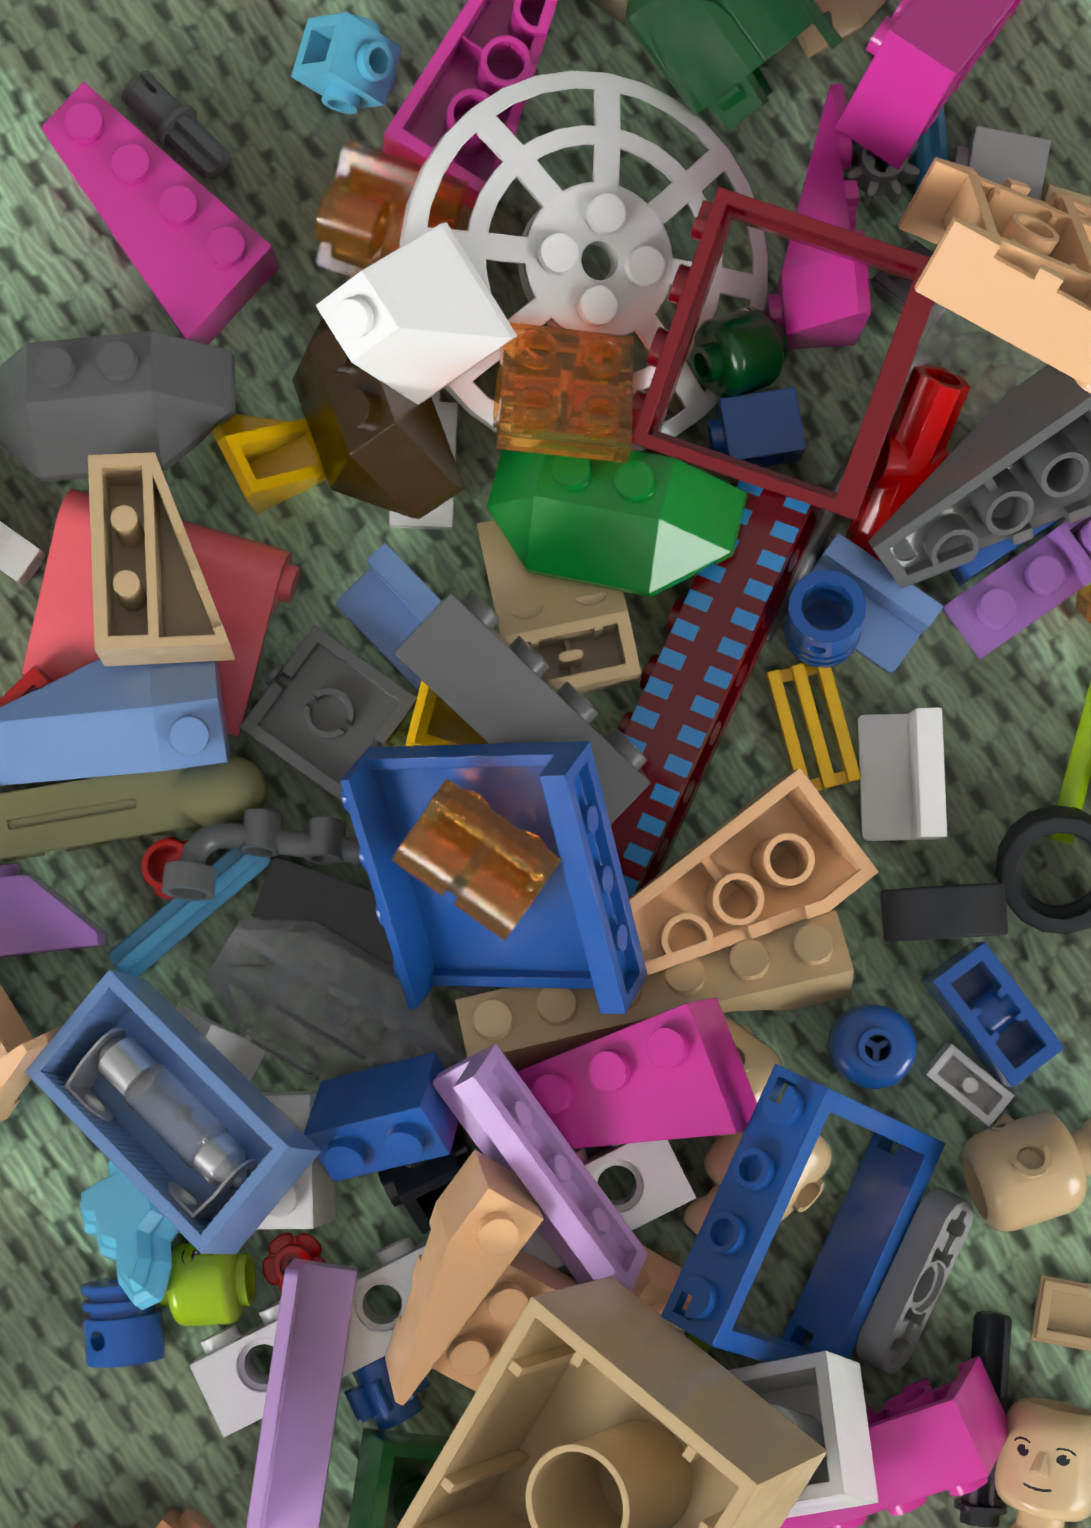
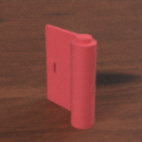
M73 488L64 497L56 519L22 674H26L37 664L53 681L100 659L94 649L89 493ZM182 520L235 657V660L218 661L228 734L239 737L242 731L239 727L246 718L271 615L277 610L281 601L292 602L298 586L301 567L292 565L291 551Z

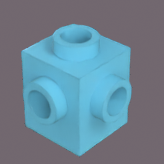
M343 12L308 18L291 78L322 95V103L337 112L356 114L360 108L385 106L388 95L396 81L395 71L402 46L381 34V27L373 20L363 16Z

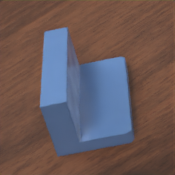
M839 532L810 572L813 573L819 570L839 571L850 576L861 587L866 599V616L855 651L887 673H893L919 636L930 627L944 607L913 584L900 588L883 563Z
M384 543L366 560L370 569L337 600L336 605L419 691L421 679L394 652L441 600Z

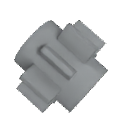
M917 142L899 170L887 163L885 172H879L874 169L875 154L863 146L860 148L852 145L851 165L855 167L847 173L844 181L857 180V186L865 192L864 205L869 206L874 196L885 194L894 205L898 203L902 194L899 181L905 184H915L920 170L914 165L907 164V162L914 156L918 147Z

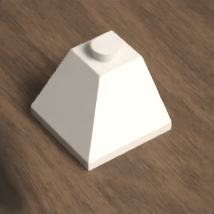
M447 222L439 224L363 269L316 305L353 364L417 405L429 399L517 337L511 324Z

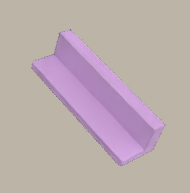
M495 1043L438 1073L433 1081L434 1088L481 1152L515 1172L538 1203L544 1219L538 1226L539 1231L578 1284L612 1276L629 1291H632L648 1252Z
M293 1258L285 1269L246 1528H320L359 1269L357 1267Z

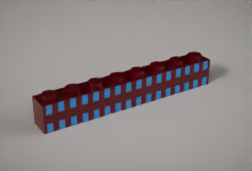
M739 481L738 484L731 483V485L745 491L748 496L733 556L718 564L713 563L695 574L696 577L687 597L680 596L675 601L667 619L666 630L670 634L660 655L653 654L643 670L640 688L644 691L634 713L631 711L626 712L617 727L648 760L641 769L651 782L611 824L629 898L661 873L824 511L821 508L743 481Z

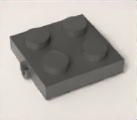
M314 625L285 666L278 663L270 672L265 681V684L269 686L239 728L342 801L341 778L369 747H393L394 744L390 740L414 709L417 697ZM281 672V674H280V676L278 677V679L274 682V680H275V678L277 677V675Z

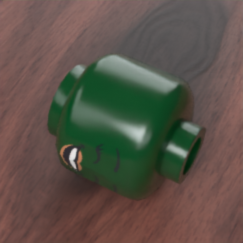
M754 307L738 309L705 320L695 333L694 348L690 353L692 372L699 382L721 398L745 395L770 386L780 376L787 357L788 349L785 333L775 319L768 317L763 311Z

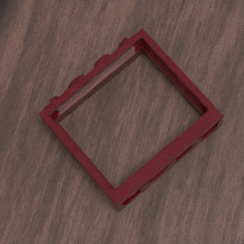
M718 187L713 203L703 200L698 216H695L690 238L699 241L692 265L690 267L680 264L674 277L668 302L677 304L671 326L669 330L658 327L652 341L646 364L656 367L648 392L637 390L632 400L631 411L625 426L634 430L631 443L856 520L934 303L933 300L916 292L914 287L931 257ZM733 221L913 281L837 493L661 432Z

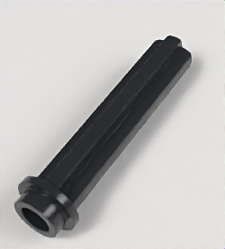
M976 1312L973 1319L971 1359L980 1356L1006 1414L1012 1320L1010 1316L1001 1312ZM997 1460L987 1477L988 1481L985 1485L971 1493L962 1495V1498L954 1500V1508L960 1510L961 1523L995 1528L999 1527L1000 1515L1007 1514V1506L1000 1503L1001 1498L998 1496L995 1488Z

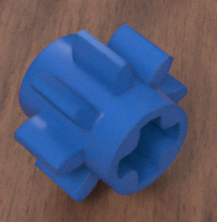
M384 1356L352 1372L357 1385L344 1392L357 1421L361 1420L364 1423L374 1418L379 1431H383L403 1423L423 1409L417 1393L428 1388L430 1383L427 1377H425L404 1406L396 1403Z

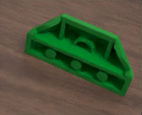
M547 436L531 440L529 445L515 444L502 448L487 507L528 573L652 597L694 576L711 564H718L733 556L748 496L745 491L676 458Z

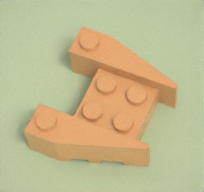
M935 157L898 223L900 230L938 245L915 284V291L1075 379L1081 388L1091 394V204L1056 191L1052 192L1047 202L1027 196L1031 188L1024 182L1007 178L1002 186L978 176L974 168Z
M477 1150L472 1152L435 1203L429 1221L431 1231L423 1255H418L411 1276L413 1285L403 1315H398L385 1355L396 1403L402 1406L405 1405L431 1369L476 1392L531 1297L579 1285L572 1277L522 1250L523 1246L544 1220L538 1203L515 1172ZM643 1246L648 1255L631 1292L661 1316L682 1268ZM688 1295L682 1309L687 1310L692 1299L691 1295ZM669 1322V1323H670L671 1325H673L676 1329H678L682 1334H685V1333H686V1331H684L683 1329H681V1328H679L678 1326L674 1325L673 1323Z

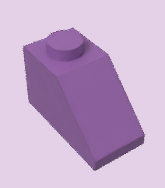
M19 864L0 865V958L109 945L108 933L40 877L20 875Z

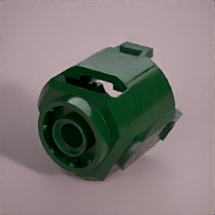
M629 0L626 7V24L692 114L695 116L707 106H710L730 130L769 101L767 96L773 90L759 66L811 24L816 26L831 49L843 41L833 26L831 12L829 10L824 12L816 0Z

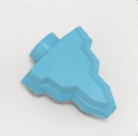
M110 1160L107 1164L109 1177L95 1183L81 1193L80 1210L84 1231L97 1238L101 1255L116 1261L119 1285L134 1306L144 1310L161 1302L165 1296L172 1269L171 1243L179 1231Z

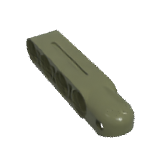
M229 757L228 762L158 772L102 776L0 794V860L10 862L45 856L46 851L66 849V852L103 846L108 845L107 841L128 838L129 841L156 837L170 834V830L191 827V830H196L216 823L243 822L246 810L263 808L268 797V783L263 771L255 763L242 757Z

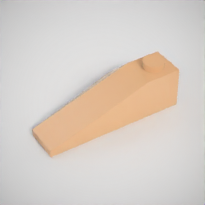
M800 768L777 779L629 898L647 975L734 945L741 940L753 939L799 921L827 913L879 873Z

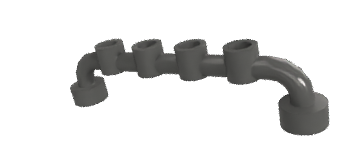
M249 809L244 812L243 824L216 823L198 830L184 845L179 861L165 864L162 893L173 898L190 901L213 899L217 870L206 865L205 862L211 852L220 848L238 849L247 855L256 857H274L278 854L304 857L309 862L323 865H336L342 862L361 864L358 839L345 837L347 823L337 818H310L308 820L307 832L282 829L283 816L276 811Z

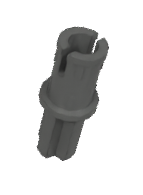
M149 71L140 72V79L134 76L127 83L121 95L122 101L157 133L156 139L164 148L172 146L204 178L216 179L223 173L224 169L231 162L230 152L196 120L197 111L191 105H182Z

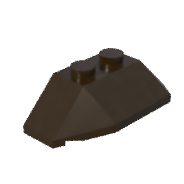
M322 317L292 381L330 489L410 518L421 519L465 489L432 397L417 405L353 364Z

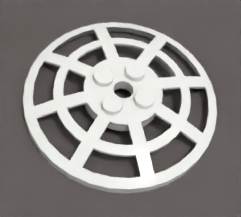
M571 70L534 76L502 88L467 111L440 138L421 167L406 204L400 247L433 229L427 227L431 205L442 177L461 147L476 133L502 163L493 171L480 191L469 217L467 231L451 230L489 291L490 285L486 270V260L517 263L521 285L529 302L507 319L517 337L444 388L471 416L498 435L518 444L529 445L531 440L555 436L633 451H643L647 448L631 443L633 433L610 438L589 437L596 398H614L634 394L637 390L650 387L656 367L648 366L629 375L600 378L604 343L607 340H612L635 331L649 352L658 327L664 328L655 313L664 302L679 265L684 264L690 267L692 265L691 261L673 258L670 240L663 225L686 204L691 209L694 218L695 216L697 217L703 200L707 201L701 191L722 172L725 174L734 192L751 198L754 197L747 179L729 149L703 120L696 115L694 116L689 109L676 99L643 82L604 72ZM575 88L594 89V126L580 125L557 129L536 137L523 145L497 117L498 114L510 106L543 93ZM620 94L641 99L665 111L690 130L708 151L685 170L676 159L658 145L634 133L621 130ZM593 145L592 182L578 184L563 191L537 161L541 157L563 148ZM620 150L629 152L647 161L663 173L672 183L648 203L630 190L619 186ZM517 178L540 207L529 220L522 236L489 233L490 222L499 200L510 183ZM747 226L752 253V274L722 268L721 255L696 331L705 320L714 317L720 294L749 300L750 307L764 312L768 292V252L764 231ZM587 245H595L602 248L609 257L610 270L604 280H595L589 277L582 267L581 257ZM545 323L557 332L578 340L574 375L544 363L529 352L521 342ZM695 334L692 339L686 360L690 357V353L694 348ZM504 357L514 368L532 381L558 393L570 395L563 434L544 430L514 416L487 397L473 380ZM686 360L674 391L684 410L671 419L664 421L661 429L662 433L674 437L702 419L722 399L713 394L709 389L705 392L703 391Z

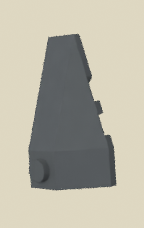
M1049 364L1005 394L868 541L900 588L972 562L978 550L1003 540L1009 539L1013 545L1032 539L1034 538L1033 529L1063 517L1071 524L1091 516V394L1081 388L1074 378Z

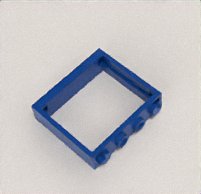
M775 1064L661 1317L712 1347L764 1362L828 1351L850 1359L857 1344L860 1330L898 1252L946 1143ZM784 1083H786L788 1087L781 1102L778 1103L776 1100ZM831 1112L873 1131V1136L782 1338L736 1325V1319L829 1113ZM894 1141L899 1143L895 1155L890 1153ZM688 1295H691L692 1299L687 1310L682 1309ZM810 1332L814 1336L808 1347L803 1344Z

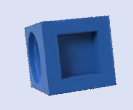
M796 387L722 398L719 400L716 409L717 419L707 420V433L711 450L761 467L800 461L806 450Z

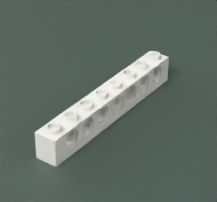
M668 1140L612 1145L591 1157L588 1156L585 1148L574 1151L597 1183L600 1174L611 1166H623L633 1173L634 1187L630 1194L619 1200L609 1199L631 1230L696 1198ZM537 1228L522 1250L556 1269L563 1266L564 1263ZM410 1235L397 1240L375 1253L380 1262L379 1264L358 1274L343 1377L386 1355L398 1315H403L413 1285L411 1276L418 1255H423L427 1240L417 1245L414 1244ZM380 1284L393 1287L401 1297V1309L391 1316L375 1314L369 1308L366 1300L367 1291L371 1287ZM280 1300L259 1312L263 1323L241 1334L236 1324H232L203 1339L200 1344L204 1352L199 1354L189 1365L223 1437L263 1418L269 1375L260 1373L255 1369L251 1361V1350L260 1344H268L274 1347Z

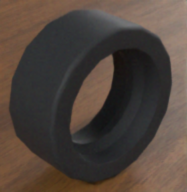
M1051 805L1029 811L1009 827L998 846L996 872L999 882L1005 885L1006 904L1022 922L1041 932L1070 934L1091 928V889L1089 893L1076 902L1061 906L1045 904L1029 893L1024 887L1020 874L1024 855L1029 847L1041 837L1055 833L1072 834L1086 841L1091 848V815L1076 807Z
M1004 883L914 887L882 890L880 892L883 939L885 942L1008 934Z

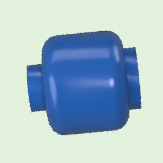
M862 1004L849 1008L837 1017L829 1031L827 1050L831 1064L842 1078L859 1087L878 1090L895 1085L908 1074L915 1061L917 1043L912 1027L902 1014L888 1006ZM873 1035H880L884 1039L875 1043L869 1038ZM865 1045L871 1048V1059L866 1054ZM885 1047V1051L879 1059V1051Z

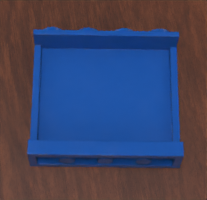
M590 741L369 747L341 778V797L343 806L350 813L359 843L360 862L362 867L368 872L376 899L377 918L380 925L385 929L393 955V971L396 979L401 982L408 1008L417 1009L433 986L594 989L600 1013L626 1014L648 975Z

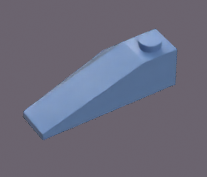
M98 659L0 707V786L158 772L228 762L231 753L218 661L104 666L101 660Z

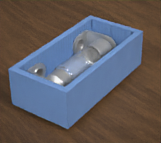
M108 970L25 1071L201 1254H236L321 1152L144 978Z

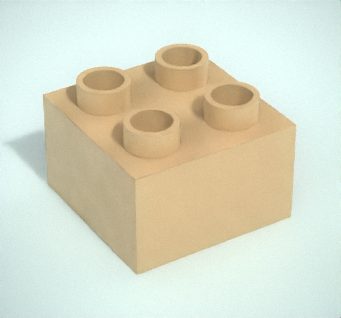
M610 1276L531 1297L397 1528H780L826 1455L827 1450Z

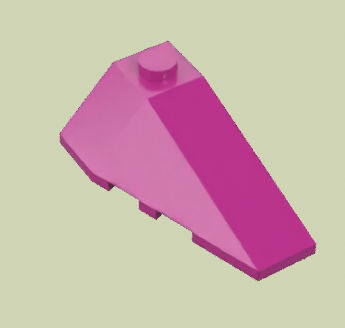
M843 83L831 84L823 106L796 213L864 235V230L855 231L857 206L859 203L857 180L844 181L843 171H849L851 167V138L835 128L847 107ZM789 240L776 287V294H767L766 315L775 319L781 326L787 340V349L855 345L871 314L868 266Z

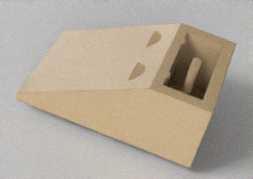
M496 520L477 523L494 610L500 619L497 623L499 634L508 643L511 644L520 636L538 652L550 666L543 676L558 690L566 681L581 694L639 683L642 673L623 591L530 574L526 571Z

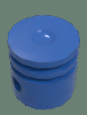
M819 570L807 574L795 584L789 596L784 638L790 652L799 661L812 667L828 668L841 664L853 654L859 642L866 616V599L861 587L850 576L835 570Z
M118 1277L95 1280L81 1285V1294L88 1296V1299L82 1302V1311L89 1312V1316L83 1318L86 1365L88 1367L114 1368L153 1362L166 1356L162 1309L155 1308L156 1304L144 1310L134 1306L119 1285Z

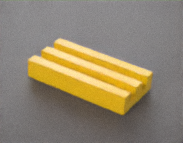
M801 663L787 669L767 672L765 676L791 772L800 768L809 779L783 685L785 682L794 680L820 776L811 779L810 782L817 791L860 780L861 775L832 668L812 667ZM816 674L843 771L834 773L808 680L809 676Z

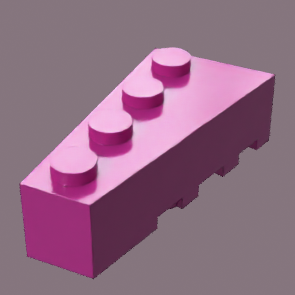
M468 0L386 129L382 153L418 175L421 167L440 138L467 111L500 89L534 77L558 0ZM526 100L510 106L497 115L500 121L514 135ZM475 133L461 147L449 165L438 189L473 210L480 191L502 161Z
M902 0L892 18L886 16L869 41L866 51L874 55V58L835 128L899 170L913 150L921 133L925 134L952 92L955 94L980 55L982 56L1022 0Z
M84 81L41 127L56 154L183 339L209 345L280 267L272 245Z
M717 997L686 1003L517 1072L572 1149L736 1134L745 1131L757 1105Z
M980 1356L958 1364L960 1373L956 1380L937 1388H932L928 1377L904 1386V1392L888 1400L882 1406L883 1410L874 1413L872 1407L865 1402L879 1503L786 1518L780 1528H857L867 1520V1515L888 1509L891 1516L903 1515L923 1505L927 1501L926 1496L949 1490L951 1496H961L985 1485L988 1481L987 1477L1009 1436L1007 1416Z

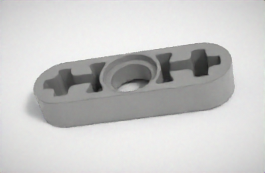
M943 1188L933 1189L922 1200L860 1330L856 1345L857 1355L860 1359L887 1374L896 1373L906 1364L970 1231L974 1212L973 1206L969 1201Z

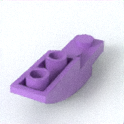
M1091 516L1071 524L1065 521L1048 535L943 607L979 660L1091 582Z

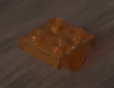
M353 141L347 142L341 150L336 177L327 188L319 209L315 237L321 241L316 265L349 277H354L363 269L399 249L406 204L422 165ZM444 173L431 205L427 227L434 228L439 224L447 222L451 229L457 230L469 184L468 181Z
M509 322L517 337L500 348V364L493 405V427L497 428L496 449L626 463L632 445L634 337Z
M449 779L444 781L431 798L424 813L410 830L392 858L394 863L442 897L447 891L453 893L458 897L454 903L456 907L504 941L514 930L562 860L550 852L546 844L537 835L530 831L516 828L492 811L487 801L479 794L468 789H461Z

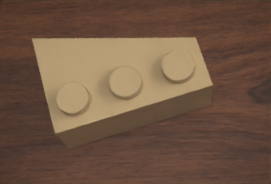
M155 452L88 455L94 649L103 665L125 666L235 660L227 634Z

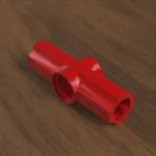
M926 363L923 366H914L887 431L856 520L852 519L845 536L879 561H881L868 541L949 455L946 445L971 387L963 377L957 376L943 367Z

